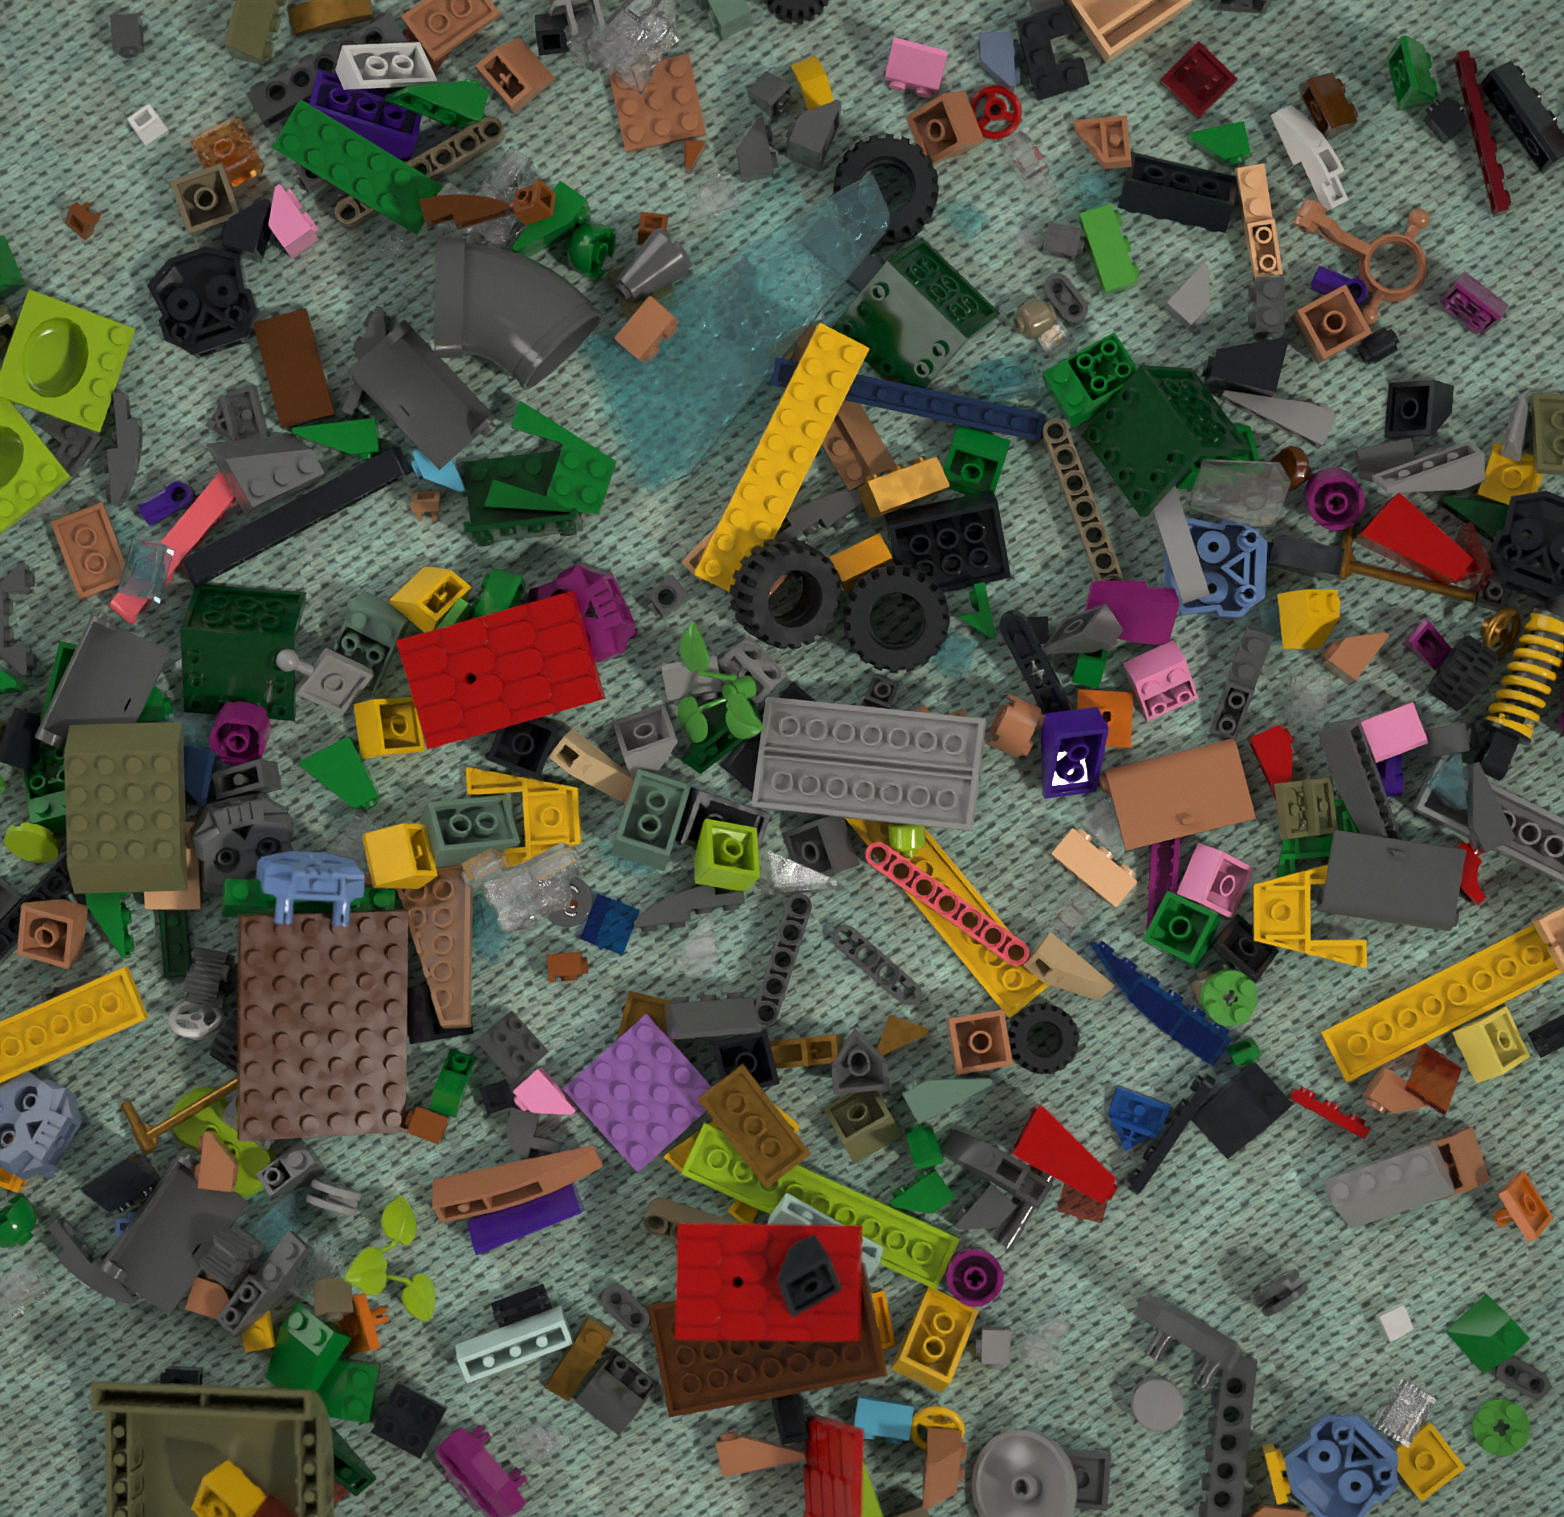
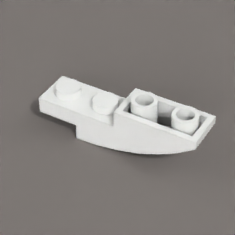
M1292 105L1271 114V118L1293 165L1302 162L1317 198L1322 206L1327 209L1326 211L1348 201L1349 199L1337 176L1345 172L1334 150L1315 125Z

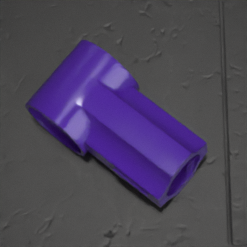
M1322 266L1317 268L1309 288L1320 294L1327 295L1346 284L1347 288L1354 287L1359 292V298L1354 299L1357 305L1367 295V286L1362 280L1348 278Z
M172 482L165 490L138 504L139 511L148 525L152 526L175 512L190 507L195 501L196 494L191 486L182 482ZM184 488L186 497L183 501L177 502L175 493L177 490Z
M1402 753L1376 763L1387 797H1402L1404 776L1401 773Z

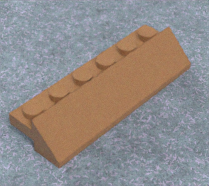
M812 324L790 332V335L767 347L766 351L773 363L775 357L799 362L816 326ZM844 400L821 447L847 490L853 491L865 484L864 479L875 473H879L881 476L887 473V470L897 465L862 405Z

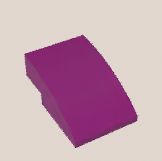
M1091 581L1084 611L1106 603L1123 629L1117 639L1163 645L1170 641L1180 605L1175 588H1148L1146 581Z

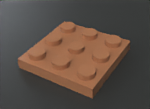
M689 54L608 71L626 153L706 136Z

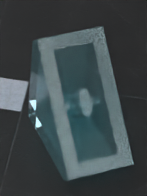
M1461 753L1450 755L1425 785L1456 811L1467 809Z

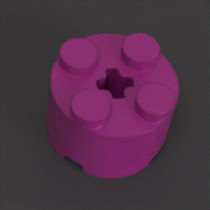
M1331 467L1313 473L1308 478L1304 489V503L1310 515L1319 525L1328 530L1348 528L1358 516H1361L1364 510L1365 498L1363 491L1355 478L1346 470ZM1333 496H1337V497L1334 498V502H1330V501H1329V500L1333 499Z
M248 702L225 703L216 717L209 736V744L212 751H215L221 757V761L231 766H238L255 761L258 758L260 759L271 733V724L267 711L262 706H256Z
M969 1247L960 1250L951 1258L946 1268V1282L951 1294L959 1302L970 1307H980L994 1300L1001 1292L1004 1281L1003 1271L997 1259L990 1252L978 1247ZM973 1270H977L978 1274L982 1276L981 1279L976 1280V1284H972L970 1278L967 1277L968 1274L973 1273Z

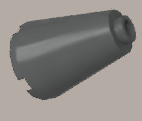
M656 228L615 280V291L624 301L628 299L634 302L691 273L692 270H689V268L692 267V263L688 254L678 241L673 244L668 239L671 235L670 233L661 228Z

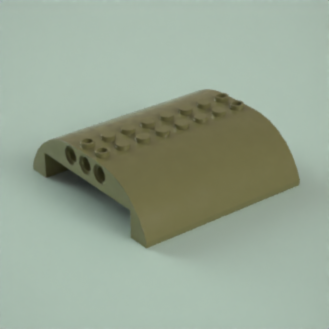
M91 1382V1411L105 1412L106 1517H199L191 1507L203 1477L226 1460L239 1467L244 1475L255 1486H258L267 1497L262 1512L258 1517H334L332 1433L326 1407L317 1392L301 1389Z

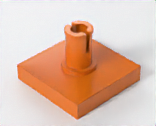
M1078 689L1076 710L1097 707L1109 727L1105 747L1131 748L1134 692Z
M1524 1170L1514 1175L1498 1193L1505 1207L1493 1214L1496 1224L1502 1228L1515 1221L1528 1243L1537 1239L1554 1219Z
M365 1293L352 1295L353 1312L344 1315L343 1320L336 1321L337 1326L352 1338L344 1349L345 1355L381 1348L375 1326L387 1323L389 1316L385 1315L377 1318L376 1316L386 1313V1308L381 1305L370 1310Z

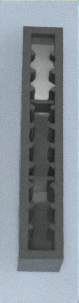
M1359 717L1331 722L1318 732L1319 742L1325 752L1329 771L1333 775L1345 806L1361 834L1402 840Z

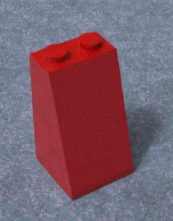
M1400 492L1390 498L1354 538L1357 544L1444 585L1452 582L1456 585L1472 570L1469 565L1474 559Z
M1037 1103L1011 1150L1012 1155L1104 1204L1106 1199L1111 1201L1118 1188L1114 1184L1117 1179L1045 1107Z

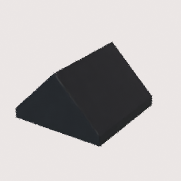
M14 708L0 746L1 763L30 772L41 740L35 738L41 724V716Z
M1239 914L1231 920L1209 945L1235 970L1245 974L1254 983L1260 979L1279 952L1273 945L1254 941L1253 927Z

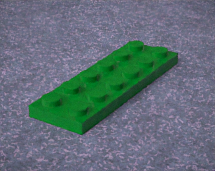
M299 99L272 145L273 149L418 235L425 223L419 200L441 196L445 189L443 185L302 99Z

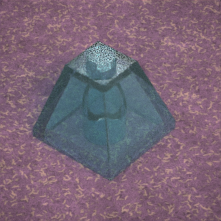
M477 889L473 895L472 952L491 964L497 965L525 917Z

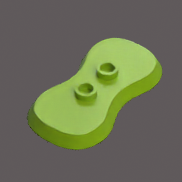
M198 1087L189 1091L174 1105L169 1117L215 1089ZM225 1097L170 1129L172 1135L180 1144L197 1153L200 1136H204V1132L208 1130L216 1131L239 1160L237 1188L233 1192L242 1198L251 1197L264 1188L256 1174L277 1159L272 1147L266 1151L253 1141H239L237 1139V1131L221 1121L224 1110L229 1105Z

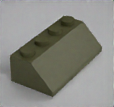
M235 0L224 43L232 58L265 66L266 59H271L273 55L274 43L271 40L273 32L277 33L279 31L281 17L278 16L280 6H285L286 0Z

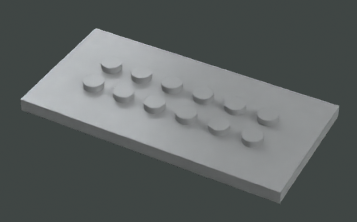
M766 697L762 723L765 728L761 731L751 807L973 832L987 720L983 718Z

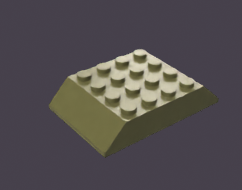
M183 722L70 725L64 752L67 867L74 894L187 891Z

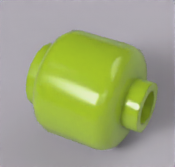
M889 823V846L894 851L900 852L901 856H914L917 854V850L925 846L924 826Z

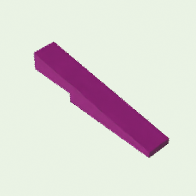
M1180 837L1150 845L1146 932L1167 890L1174 894L1177 893Z

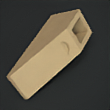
M573 728L563 737L549 756L552 761L570 775L619 801L623 800V797L633 786L634 780H632L629 772Z
M1051 932L1035 945L1023 964L1026 969L1043 983L1097 1001L1114 987L1113 983Z

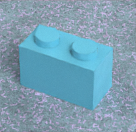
M858 1395L853 1426L864 1429L865 1439H874L875 1435L886 1437L885 1441L902 1444V1440L909 1441L914 1404Z

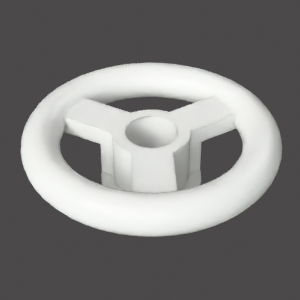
M184 1002L175 1007L168 1017V1024L173 1032L193 1040L207 1037L218 1030L224 1022L222 1008ZM201 1008L198 1012L181 1014L190 1009ZM213 1011L216 1019L212 1024L208 1025L206 1016ZM177 1023H185L186 1028L179 1026Z

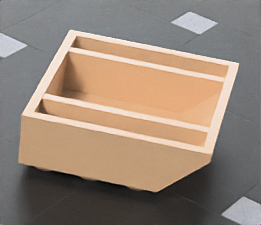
M1195 0L1062 1L1064 4H1069L1071 14L1107 64L1173 20Z

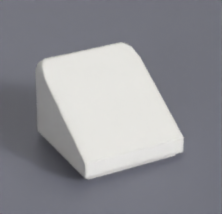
M147 104L127 119L145 145L168 130L150 104Z

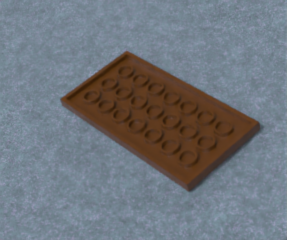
M862 1263L860 1341L675 1340L676 1300L647 1306L669 1418L888 1376L865 1263Z

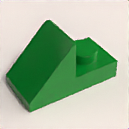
M985 582L974 584L973 592H969L972 609L977 608L978 612L958 616L957 620L989 640L995 639L996 631Z

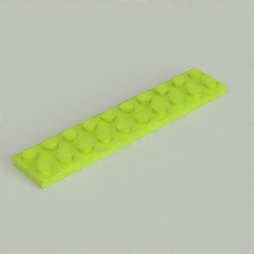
M705 1121L681 1171V1174L770 1215L784 1195L788 1193L843 1225H863V1236L883 1247L880 1265L937 1290L960 1240L956 1235L799 1164L768 1188H765L723 1131Z

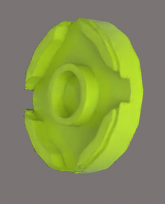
M21 823L20 826L16 827L15 824L11 825L4 837V845L15 856L29 862H52L58 857L61 849L60 840L53 838L54 833L43 826L33 823Z

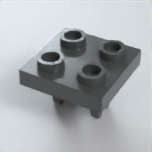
M510 1011L476 1040L484 1050L482 1053L485 1056L489 1055L502 1070L501 1074L504 1077L507 1075L513 1083L549 1052L513 1011Z

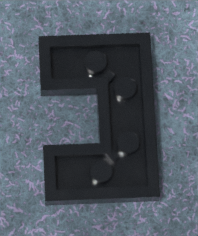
M1068 3L1014 20L1037 101L1090 85L1083 57L1080 56L1056 64L1051 39L1076 32Z

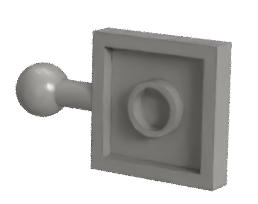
M327 648L324 649L313 665L299 660L297 653L291 649L280 651L276 658L277 666L281 670L287 672L296 670L305 674L295 687L297 695L341 715L345 713L374 676L372 669Z

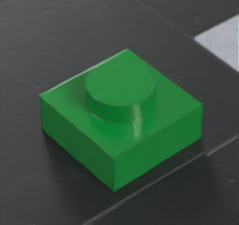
M1252 1037L1226 1047L1229 1058L1235 1066L1251 1064L1256 1058L1262 1056L1258 1045Z

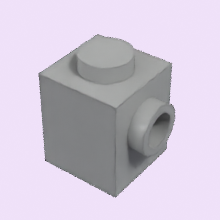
M981 1327V1339H976L975 1356H980L981 1364H986L987 1369H1003V1365H1010V1328Z

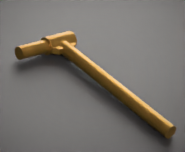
M1352 524L1344 529L1340 548H1344L1345 551L1339 575L1336 579L1346 580L1353 573L1474 603L1476 592L1355 562L1356 558L1351 549L1357 525Z
M237 1076L154 1127L141 1122L130 1100L122 1103L121 1108L132 1127L131 1132L143 1155L150 1154L157 1149L159 1141L157 1137L237 1090Z

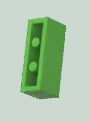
M1110 203L1080 213L1078 221L1103 295L1107 296L1136 286L1140 273L1136 262H1131L1128 252L1131 251L1128 237L1126 235L1122 236L1119 227L1122 226V219L1119 211L1113 210Z

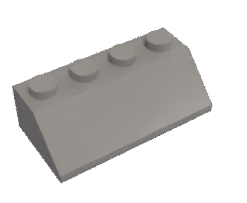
M1436 1140L1336 1173L1324 1180L1334 1208L1351 1229L1456 1194Z

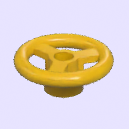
M926 1407L918 1411L912 1418L910 1437L923 1450L926 1449V1441L918 1435V1423L927 1429L961 1430L962 1439L964 1437L965 1425L962 1418L955 1411L947 1407Z

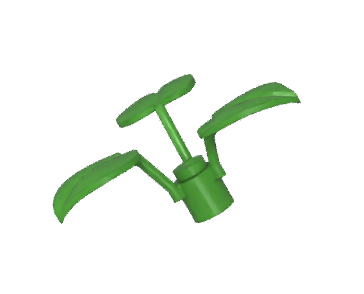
M696 621L691 622L683 633L679 644L680 655L686 668L690 672L697 671L700 676L728 681L722 687L723 697L700 707L693 696H687L680 701L678 720L683 731L692 742H702L708 734L707 721L702 712L728 701L726 704L728 709L726 723L730 732L739 739H747L757 735L765 727L757 719L747 700L756 694L754 680L750 676L736 678L735 674L725 675L707 672L710 666L708 651Z

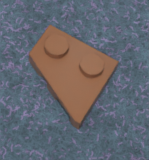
M1127 115L1074 120L1075 132L1103 169L1132 167Z

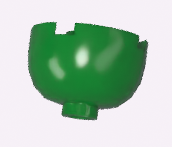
M588 223L581 225L572 235L567 237L565 250L567 251L569 265L574 271L592 280H599L605 275L607 270H602V266L608 254L612 258L616 248V234L610 232L613 228L599 223Z
M23 1193L13 1196L8 1200L12 1205L8 1204L0 1210L1 1248H10L16 1244H19L21 1247L34 1236L31 1231L34 1229L37 1221L36 1210Z

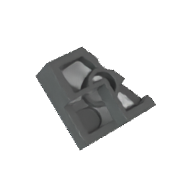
M1411 438L1360 448L1354 451L1359 478L1369 482H1374L1372 475L1415 460Z

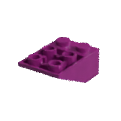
M1466 271L1457 278L1440 300L1444 305L1442 308L1447 314L1452 317L1459 316L1465 321L1464 326L1474 334L1481 333L1482 335L1502 318L1508 307L1507 303Z

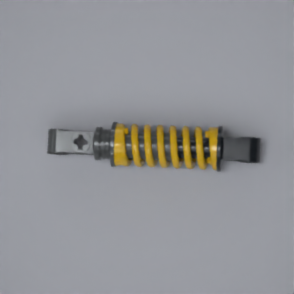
M1564 595L1550 604L1543 603L1541 609L1531 608L1530 621L1524 626L1527 635H1522L1519 638L1518 642L1521 648L1514 650L1512 654L1516 662H1511L1506 667L1509 675L1501 679V685L1504 689H1499L1495 692V699L1498 702L1492 703L1489 706V712L1492 716L1488 715L1480 723L1489 732L1474 763L1479 762L1484 774L1498 781H1501L1507 774L1518 744L1530 745L1534 733V724L1527 722L1524 725L1525 719L1532 722L1539 721L1540 716L1530 711V708L1534 706L1543 709L1546 706V702L1535 696L1537 693L1551 694L1552 689L1545 684L1547 680L1554 682L1558 678V675L1552 672V668H1561L1564 665V662L1557 658L1559 653L1564 654Z

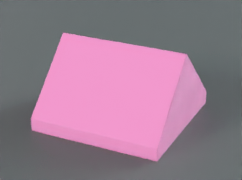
M1413 702L1360 721L1375 763L1428 743Z

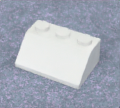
M420 42L342 45L335 70L344 90L409 87L437 84L438 82Z

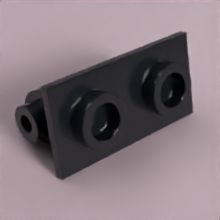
M1564 1014L1527 1033L1540 1058L1564 1046Z
M544 1283L491 1303L494 1311L492 1312L495 1322H498L499 1328L553 1309Z

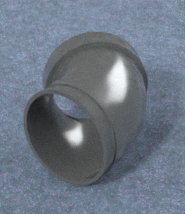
M437 237L434 293L435 358L463 359V353L487 358L502 367L512 378L519 382V385L524 390H527L555 371L583 344L601 321L602 313L595 309L591 302L575 286L543 264L510 250L489 245L466 243V237Z

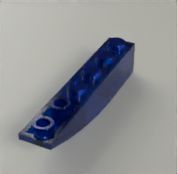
M1102 940L1099 944L1092 942L1089 947L1104 970L1130 1002L1163 1033L1214 1067L1233 1040L1227 1035L1229 1030L1216 1022L1212 1025L1204 1018L1207 1014L1193 1005L1189 1009L1181 1002L1184 998L1175 991L1169 989L1168 992H1165L1158 987L1161 982L1149 973H1146L1145 976L1136 971L1138 966L1128 958L1123 957L1120 960L1114 956L1113 952L1115 949Z

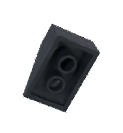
M691 787L675 841L697 848L703 823L706 819L757 828L759 851L771 814Z
M1252 1062L1198 1109L1192 1117V1121L1219 1151L1229 1159L1273 1124L1294 1104L1256 1062Z
M139 1153L125 1158L81 1187L80 1190L109 1213L118 1209L121 1214L134 1205L132 1199L140 1194L143 1198L150 1195L156 1186L155 1184L161 1178L146 1155Z

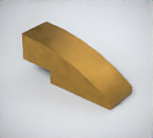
M310 0L289 8L293 35L348 27V24L371 21L373 19L371 0Z
M843 1034L770 1041L776 1069L834 1063L844 1046Z

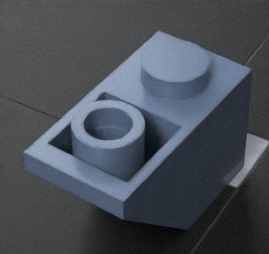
M1013 31L980 32L978 39L980 67L1001 86L1014 92L1015 84H1020V68L1014 67V57L1019 56L1018 40H1013Z

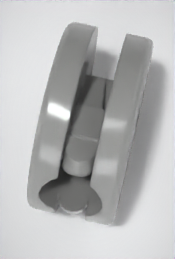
M312 1179L310 1186L323 1191L324 1195L307 1194L306 1201L308 1203L336 1213L349 1216L356 1215L357 1209L355 1207L358 1206V1201L361 1200V1192L329 1181Z
M1154 1376L1146 1378L1136 1385L1131 1394L1130 1406L1134 1417L1143 1427L1152 1431H1165L1175 1426L1181 1419L1184 1412V1399L1182 1393L1173 1382L1163 1377Z

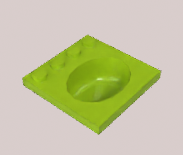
M29 289L0 369V398L99 434L135 328Z
M0 398L1 536L72 479L71 475L16 406Z

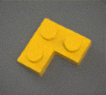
M1273 1442L1264 1444L1262 1449L1277 1505L1287 1503L1286 1494L1291 1493L1288 1477H1282L1281 1471L1286 1470L1281 1449L1275 1450Z

